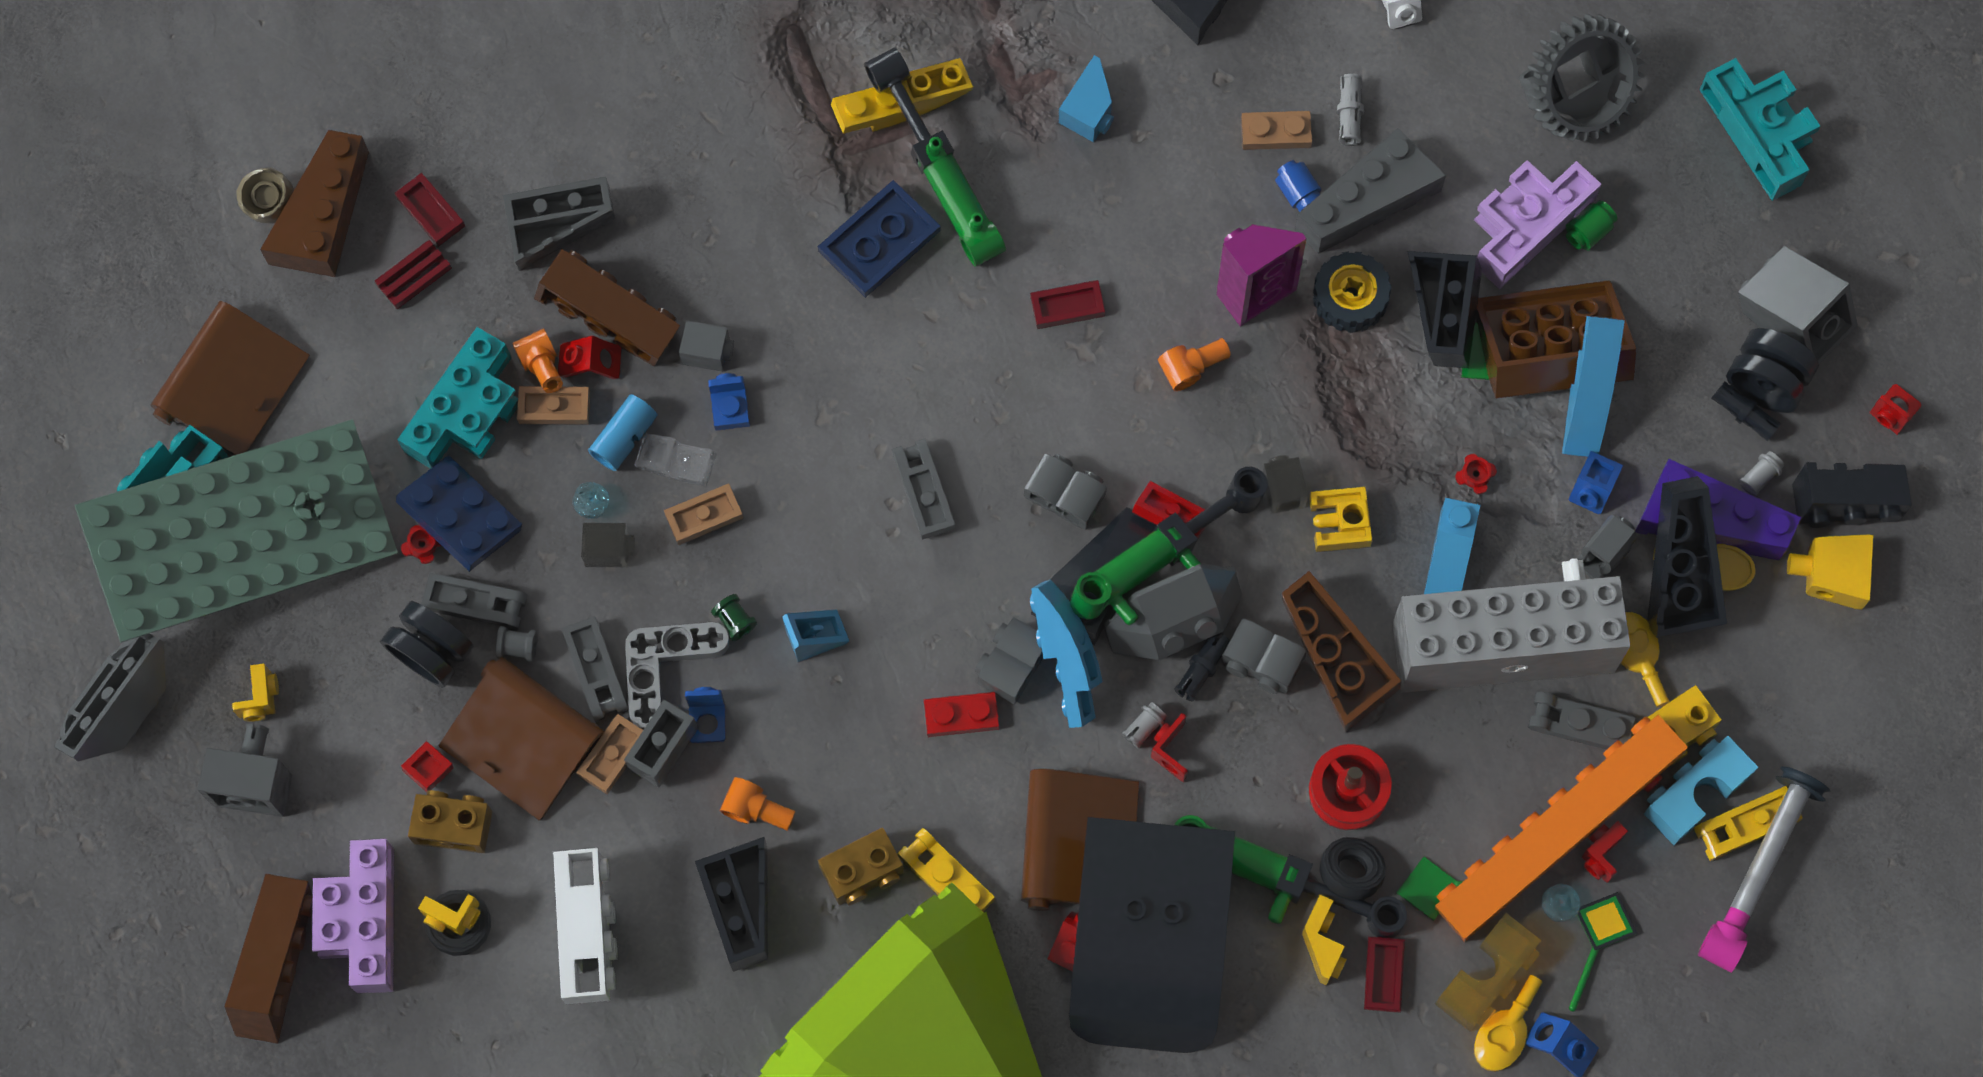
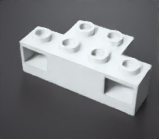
M598 848L553 852L561 999L565 1004L610 1001L609 990L616 989L615 970L612 967V960L618 959L616 938H613L609 925L616 922L614 902H611L610 894L604 893L603 881L609 880L608 858L602 859ZM593 860L594 885L574 886L573 862ZM598 958L600 991L580 993L579 974L583 973L582 959Z

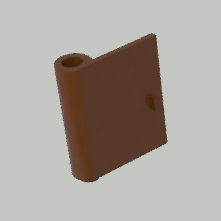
M219 301L150 405L155 410L152 415L169 426L173 422L178 424L182 422L187 426L191 425L233 455L247 452L310 355L232 305Z
M502 657L497 661L492 659L481 672L483 679L438 746L541 821L580 762L586 759L605 731Z
M1034 769L1030 771L1021 901L1028 903V909L1046 911L1050 909V905L1058 902L1079 904L1088 817L1137 822L1139 781L1054 769Z

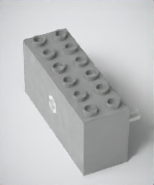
M1570 559V561L1562 562L1564 581L1402 596L1392 623L1399 678L1402 681L1401 693L1615 673L1630 648L1620 576L1586 579L1583 560Z

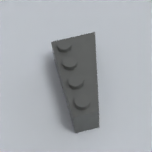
M1397 128L1297 214L1295 231L1303 233L1307 238L1306 242L1319 254L1356 235L1358 231L1386 220L1387 216L1401 209L1406 210L1416 205L1417 201L1441 192L1446 175Z

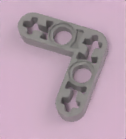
M715 622L639 628L629 633L626 638L625 651L629 716L633 724L642 730L648 724L643 723L641 717H637V714L643 713L641 698H648V706L651 713H655L662 703L660 662L722 656L730 646L729 635L723 625ZM712 632H716L718 638H723V640L717 641V647L710 648L709 642H698L699 650H694L695 644L692 633H697L698 640L709 639ZM676 634L684 635L688 639L686 648L679 652L672 651L668 647L669 639ZM656 636H662L663 653H658L657 646L646 647L643 654H639L638 649L633 648V646L639 644V639L645 638L647 644H658ZM644 671L651 673L654 676L652 686L647 689H639L634 685V679L637 674Z

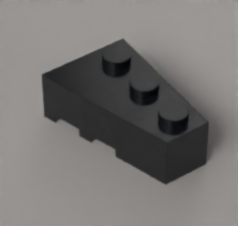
M765 837L696 860L695 864L732 971L734 972L768 960L767 843Z

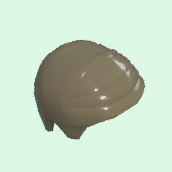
M272 167L257 169L242 178L236 191L238 206L251 219L260 223L273 224L276 223L294 189L292 183L280 171Z

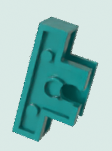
M1734 58L1707 72L1699 90L1770 199L1773 201L1802 186L1810 169L1797 150L1813 142L1810 136L1818 132L1820 124L1808 107L1795 114L1786 99L1794 96L1796 88L1783 70L1754 85L1738 60Z
M476 327L397 439L405 454L431 469L439 463L451 444L455 443L478 458L483 459L495 441L494 435L488 432L498 416L508 423L518 408V398L514 396L516 390L498 379L512 359L506 343Z
M189 425L185 431L176 434L171 441L169 450L161 441H158L154 447L148 448L141 456L140 465L135 471L121 480L117 487V492L222 460L229 456L220 445ZM200 441L206 447L196 460L190 463L185 458Z

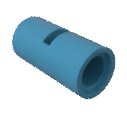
M630 394L588 449L589 454L603 466L612 471H617L635 447L633 442L641 439L658 414L645 401Z

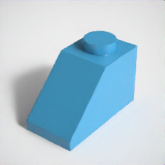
M1095 55L1059 108V124L1092 142L1096 140L1100 133L1105 134L1109 130L1114 116L1111 115L1112 100L1101 60Z

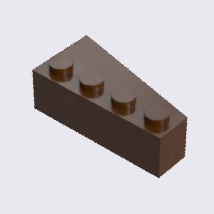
M328 130L260 249L268 265L330 277L336 276L369 155L362 136Z
M561 249L540 280L534 299L542 304H545L549 299L559 308L558 312L570 320L572 317H581L584 319V324L588 327V330L603 337L611 334L615 337L613 342L616 345L655 366L680 327L675 322L676 317L663 308L656 310L647 304V299L634 289L625 290L616 284L617 279L604 270L597 272L587 265L588 261L579 253L572 250L568 253Z

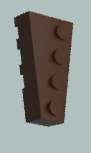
M1308 571L1281 593L1282 601L1346 733L1400 690L1402 681L1313 574Z
M265 874L224 1006L234 1034L237 1037L277 1044L279 1042L300 950L303 949L305 944L308 917L313 916V895L308 881Z

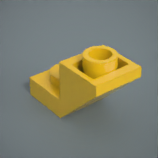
M1319 895L1304 927L1302 936L1319 982L1327 985L1331 976L1338 979L1347 959L1341 957L1345 946L1318 934L1319 931L1327 933L1335 916V913L1329 911L1333 900Z

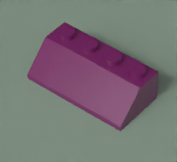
M1252 224L1244 230L1238 228L1226 236L1222 248L1216 295L1240 327L1297 290L1307 240L1303 233Z

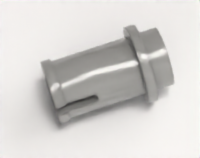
M1771 451L1767 454H1761L1758 457L1759 462L1739 480L1741 487L1752 496H1757L1759 491L1774 476L1782 474L1781 469L1784 467V463Z
M1153 702L1148 706L1143 705L1141 707L1143 712L1122 732V735L1130 743L1133 742V746L1137 749L1141 747L1143 742L1158 726L1162 727L1165 724L1163 721L1167 718V715Z

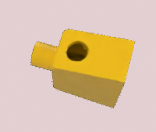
M1873 535L1817 537L1810 544L1808 555L1789 554L1787 574L1806 576V594L1808 596L1862 610L1870 601Z

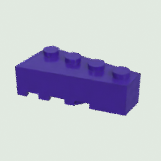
M1668 459L1635 529L1636 533L1657 535L1663 483L1698 476L1709 487L1716 544L1737 547L1748 555L1778 561L1781 559L1791 542L1801 517Z

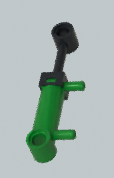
M894 47L865 62L866 73L876 91L881 93L885 90H891L919 141L912 146L911 156L921 174L925 173L958 233L962 248L971 264L976 267L1005 252V243L998 229L992 221H989L953 155L954 149L944 131L942 130L932 136L930 135L902 83L910 78V72L901 53Z
M1255 467L1239 469L1227 489L1226 496L1186 523L1175 512L1157 524L1153 533L1095 572L1083 574L1078 579L1070 598V606L1073 612L1083 619H1095L1103 613L1105 607L1111 605L1127 625L1134 624L1138 620V615L1122 596L1169 564L1172 567L1181 561L1187 569L1201 564L1192 553L1198 540L1194 534L1231 509L1239 513L1253 512L1259 506L1267 491L1268 480L1265 474ZM1241 487L1249 488L1252 493L1245 492ZM1084 592L1093 593L1098 599H1089L1085 596Z
M1193 815L1183 816L1175 823L1177 826L1217 829L1207 825L1198 816ZM1235 836L1232 874L1274 891L1273 895H1276V898L1268 916L1269 921L1275 924L1282 923L1289 903L1298 904L1302 891L1316 897H1319V895L1325 896L1333 900V904L1367 917L1368 927L1376 937L1394 938L1403 929L1407 919V911L1404 904L1397 898L1390 896L1382 897L1371 904L1364 900H1350L1340 897L1329 890L1325 884L1308 878L1313 866L1312 863L1290 854L1288 857H1285ZM1383 910L1391 911L1396 916L1397 923L1391 926L1382 924L1378 919V913Z

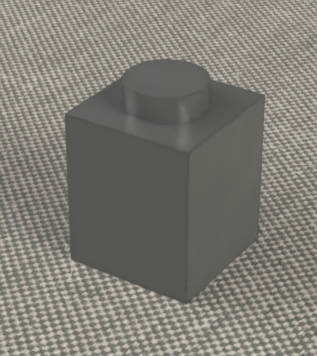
M686 320L679 350L682 365L723 372L725 361H731L734 351V340H730L728 328Z

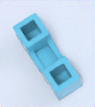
M1729 736L1720 743L1713 739L1699 752L1702 759L1697 764L1692 766L1689 762L1686 763L1673 776L1677 782L1668 790L1662 785L1647 799L1651 805L1647 808L1644 815L1674 846L1706 816V813L1695 802V787L1701 785L1712 786L1727 799L1759 768Z

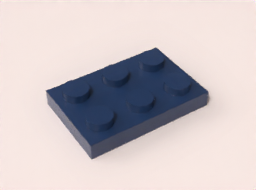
M892 180L817 247L818 252L866 298L941 231V226L907 192Z
M449 455L396 495V503L469 572L518 534L522 528V523Z

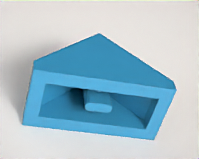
M837 609L787 613L782 616L786 633L798 662L849 642Z

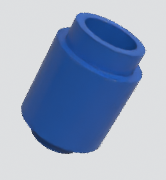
M1292 160L1277 170L1279 176L1275 179V182L1293 209L1297 208L1301 212L1320 195L1322 189L1304 162L1296 163L1295 160Z

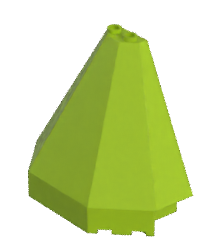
M953 883L946 886L938 896L933 895L920 904L911 917L906 914L900 918L790 1029L785 1036L787 1042L771 1055L760 1070L762 1074L759 1076L1042 1077L987 913L982 912Z

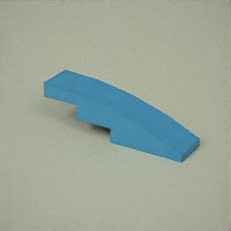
M1595 316L1586 317L1583 347L1578 352L1575 383L1571 384L1562 454L1588 457L1590 451L1597 454L1600 452L1614 390L1625 320Z

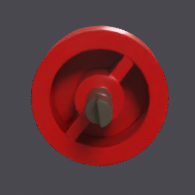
M1344 744L1334 747L1321 756L1313 769L1309 782L1310 803L1321 820L1334 828L1341 830L1365 828L1375 822L1386 807L1392 788L1390 771L1384 760L1367 747L1356 744Z

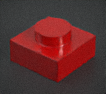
M427 741L401 765L402 771L426 792L432 790L454 769L453 764Z

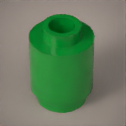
M1602 200L1590 203L1566 224V238L1574 248H1582L1589 251L1614 229V223L1618 220L1617 215L1611 206Z

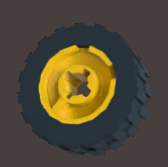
M1349 251L1342 252L1341 255L1330 257V260L1327 263L1324 262L1320 272L1317 273L1313 288V304L1317 308L1319 317H1322L1327 325H1332L1336 330H1345L1348 333H1355L1358 330L1362 332L1367 330L1369 326L1376 325L1379 322V318L1383 317L1386 312L1391 294L1390 277L1388 272H1385L1383 269L1384 266L1380 262L1375 261L1374 257L1363 255L1362 252L1357 251L1355 253H1349ZM1350 287L1355 288L1358 291L1357 296L1354 297L1353 293L1345 292V290Z

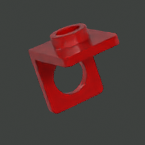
M593 335L562 343L559 352L558 374L560 377L565 378L592 371L611 379H618L620 374L621 347ZM602 349L607 350L611 355L612 363L609 368L604 367L601 363L600 353Z
M1894 384L1885 395L1878 399L1870 414L1882 426L1898 435L1921 408L1922 404L1899 385ZM1900 398L1904 400L1908 407L1907 412L1891 399Z
M1183 713L1180 714L1172 725L1165 723L1154 737L1157 743L1151 752L1152 759L1182 782L1186 780L1188 770L1165 753L1164 749L1185 725L1187 716Z

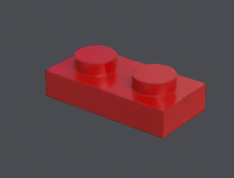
M1149 481L1136 501L1132 512L1157 525L1175 512L1186 523L1205 509ZM1204 527L1194 535L1199 539L1200 535L1206 527Z
M995 692L924 699L928 737L999 730Z

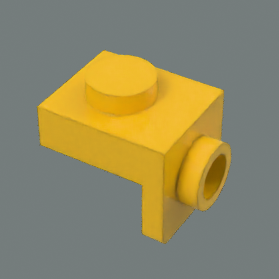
M265 663L250 665L253 700L232 703L233 712L239 718H243L244 721H261L265 719V715L275 714L274 695L279 694L277 675L272 674Z
M470 894L466 896L458 912L427 896L424 897L418 907L420 912L426 917L423 921L425 924L440 932H443L446 927L461 936L466 928L470 930L474 926L480 915V910L477 909L480 903Z

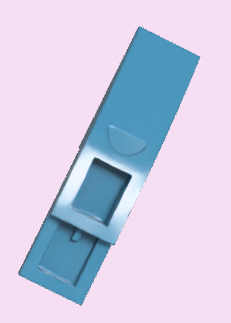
M1052 580L1044 581L1031 588L1032 594L1030 596V606L1033 613L1036 614L1038 625L1036 633L1037 644L1042 649L1043 659L1057 658L1056 676L1062 685L1064 696L1062 699V711L1068 719L1069 728L1083 727L1096 718L1091 689L1103 682L1099 663L1081 619L1073 612L1069 600Z

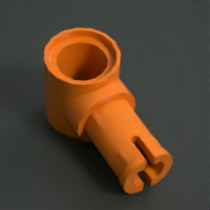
M544 328L512 343L524 370H530L531 373L536 375L546 393L556 392L562 387L563 382L554 365L557 354Z
M1220 338L1198 349L1192 347L1187 350L1184 345L1176 346L1163 353L1158 358V363L1172 389L1177 392L1195 384L1200 380L1205 368L1230 358L1231 353L1226 341Z
M738 777L733 778L719 810L723 815L741 823L749 824L751 820L757 822L760 819L786 831L789 830L796 813L792 809L767 800V795L762 794L763 789L760 786Z

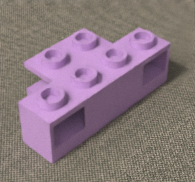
M1527 160L1510 175L1509 182L1511 185L1502 194L1495 189L1479 204L1477 210L1480 214L1474 221L1493 239L1479 251L1477 258L1482 268V273L1499 289L1566 228L1568 222L1596 200L1602 184L1577 161L1552 183Z
M387 839L351 840L350 877L313 878L312 951L318 952L320 959L349 958V986L356 993L393 992L394 848Z

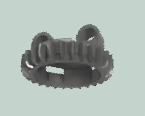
M1585 14L1583 20L1573 16L1572 26L1564 21L1560 22V33L1551 29L1549 32L1552 39L1549 42L1542 39L1540 41L1544 48L1543 52H1533L1532 54L1538 59L1537 65H1528V70L1523 72L1519 78L1529 104V109L1536 111L1534 119L1543 122L1541 127L1551 131L1552 134L1571 141L1575 139L1586 141L1588 136L1598 139L1599 131L1610 134L1609 124L1613 123L1621 126L1618 117L1621 114L1630 115L1626 108L1629 103L1637 104V101L1633 98L1634 92L1643 90L1637 85V80L1645 77L1643 73L1638 71V68L1645 64L1642 59L1637 57L1642 53V49L1635 45L1637 39L1629 34V30L1611 18L1606 19V17L1599 14L1594 18L1592 15ZM1579 55L1585 72L1596 78V81L1567 97L1558 67ZM1620 72L1626 75L1625 81L1620 80L1615 97L1618 99L1613 103L1608 100L1607 96L1615 75ZM1558 112L1571 115V119L1560 116Z

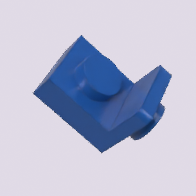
M725 373L716 376V379L708 380L715 431L750 427L743 376Z
M1590 451L1570 494L1569 501L1596 514H1601L1623 465Z

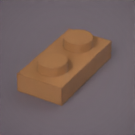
M1310 111L1242 113L1243 150L1311 148Z
M519 386L517 421L519 424H589V387H561L556 392L546 393L541 386Z
M729 483L664 510L678 545L743 519V514Z
M617 714L577 770V775L608 795L627 768L624 759L643 730Z

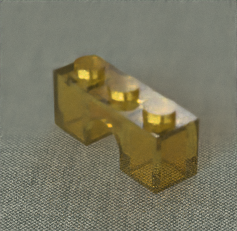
M1505 913L1479 947L1494 961L1495 975L1487 980H1476L1461 969L1438 998L1435 1005L1468 1031H1471L1476 1024L1483 1028L1496 1011L1491 1007L1492 1003L1499 995L1506 999L1517 985L1518 981L1513 978L1521 967L1528 971L1539 957L1540 953L1535 948L1541 940Z

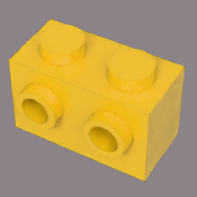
M1696 685L1648 716L1652 720L1659 714L1687 747L1695 742L1702 746L1715 737L1717 732L1714 729L1722 720ZM1686 751V753H1684L1673 764L1677 763L1682 758H1684L1688 754V752Z

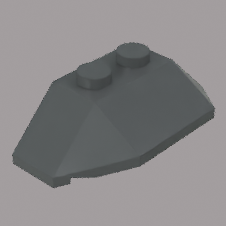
M1198 564L1133 593L1126 602L1136 612L1138 620L1132 625H1127L1116 612L1113 618H1108L1103 623L1112 652L1161 660L1224 632L1242 597L1236 570L1233 566H1226L1224 568L1217 565Z
M151 634L128 640L113 651L67 712L60 730V738L56 741L54 747L76 761L124 749L127 743L136 735L137 729L150 711L156 707L160 697L166 691L164 642Z

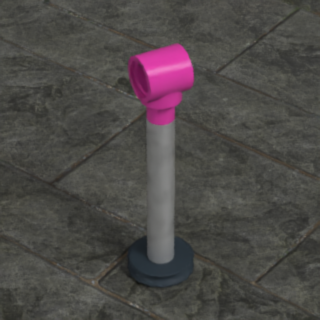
M1780 767L1783 771L1782 776H1775L1776 780L1782 785L1787 786L1788 790L1724 921H1717L1716 924L1711 926L1698 952L1699 957L1730 973L1733 972L1748 942L1746 940L1747 934L1743 931L1808 798L1825 802L1826 799L1823 797V793L1830 792V789L1821 781L1790 767Z

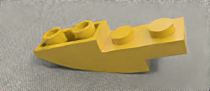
M961 58L910 71V78L902 83L919 115L939 108L973 89ZM872 87L835 97L831 102V107L843 134L871 127L873 132L907 121L891 90L878 93Z

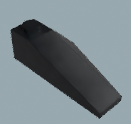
M1126 507L1050 580L1055 583L1070 602L1077 581L1083 574L1095 572L1153 533L1156 525L1132 512V509ZM1084 592L1085 596L1089 599H1098L1093 593ZM1111 605L1105 607L1103 613L1095 619L1080 618L1094 646L1104 629L1103 623L1114 610Z

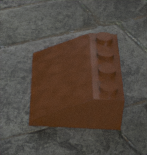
M1610 280L1478 298L1476 319L1487 373L1495 398L1571 388V384L1575 383L1578 352L1583 347L1586 317L1595 316L1625 320ZM1626 320L1615 383L1634 380L1637 348Z

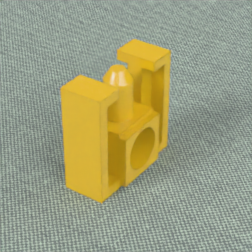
M1365 487L1310 492L1311 512L1316 511V509L1336 507V513L1318 514L1313 518V525L1318 528L1338 527V532L1315 533L1316 552L1371 547L1372 534ZM1349 512L1356 513L1361 518V522L1350 524L1344 520L1343 515Z

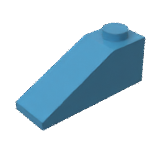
M1445 498L1438 521L1424 594L1462 591L1480 505Z

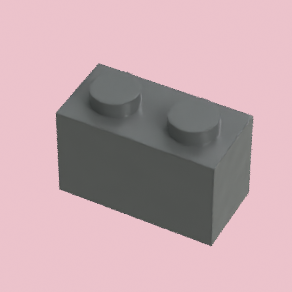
M663 700L624 759L629 770L660 788L699 729L694 717Z

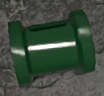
M737 594L727 596L711 610L712 615L715 618L719 617L730 632L729 638L732 641L741 639L757 625L755 618H750L739 604L740 598Z

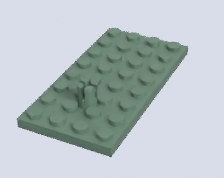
M353 419L75 505L120 643L398 554Z

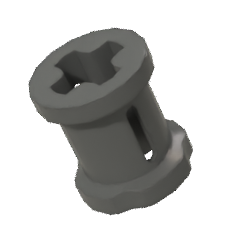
M501 626L496 640V657L504 658L505 655L526 658L528 662H533L537 650V630L523 633L508 631L507 627Z

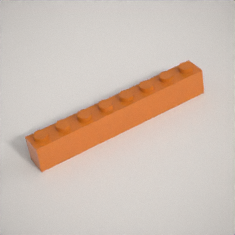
M1659 714L1652 720L1647 716L1640 720L1630 730L1634 735L1623 744L1620 740H1617L1603 753L1606 759L1595 768L1592 764H1589L1575 777L1579 782L1568 792L1564 787L1561 788L1547 801L1551 806L1541 815L1536 811L1533 812L1519 825L1523 829L1522 832L1513 839L1509 835L1505 836L1492 848L1495 853L1494 856L1485 863L1481 859L1477 860L1464 872L1468 877L1457 887L1453 883L1449 884L1436 896L1440 902L1435 905V909L1464 942L1686 753L1687 745Z

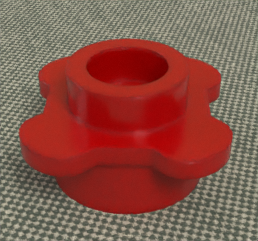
M1469 454L1464 459L1465 464L1462 470L1456 473L1455 480L1459 485H1467L1473 488L1476 494H1484L1488 489V481L1497 473L1496 466L1484 458L1478 457L1476 454ZM1474 471L1479 473L1478 477L1473 476Z
M414 525L410 528L407 542L401 545V552L404 556H414L420 559L422 564H429L434 560L433 554L441 544L421 525ZM424 542L425 546L420 547L418 544Z

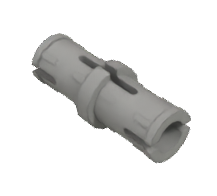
M1350 73L1340 77L1341 99L1337 105V114L1340 116L1339 142L1343 145H1357V143L1361 142L1360 122L1361 116L1364 114V105L1361 103L1362 77L1358 74Z

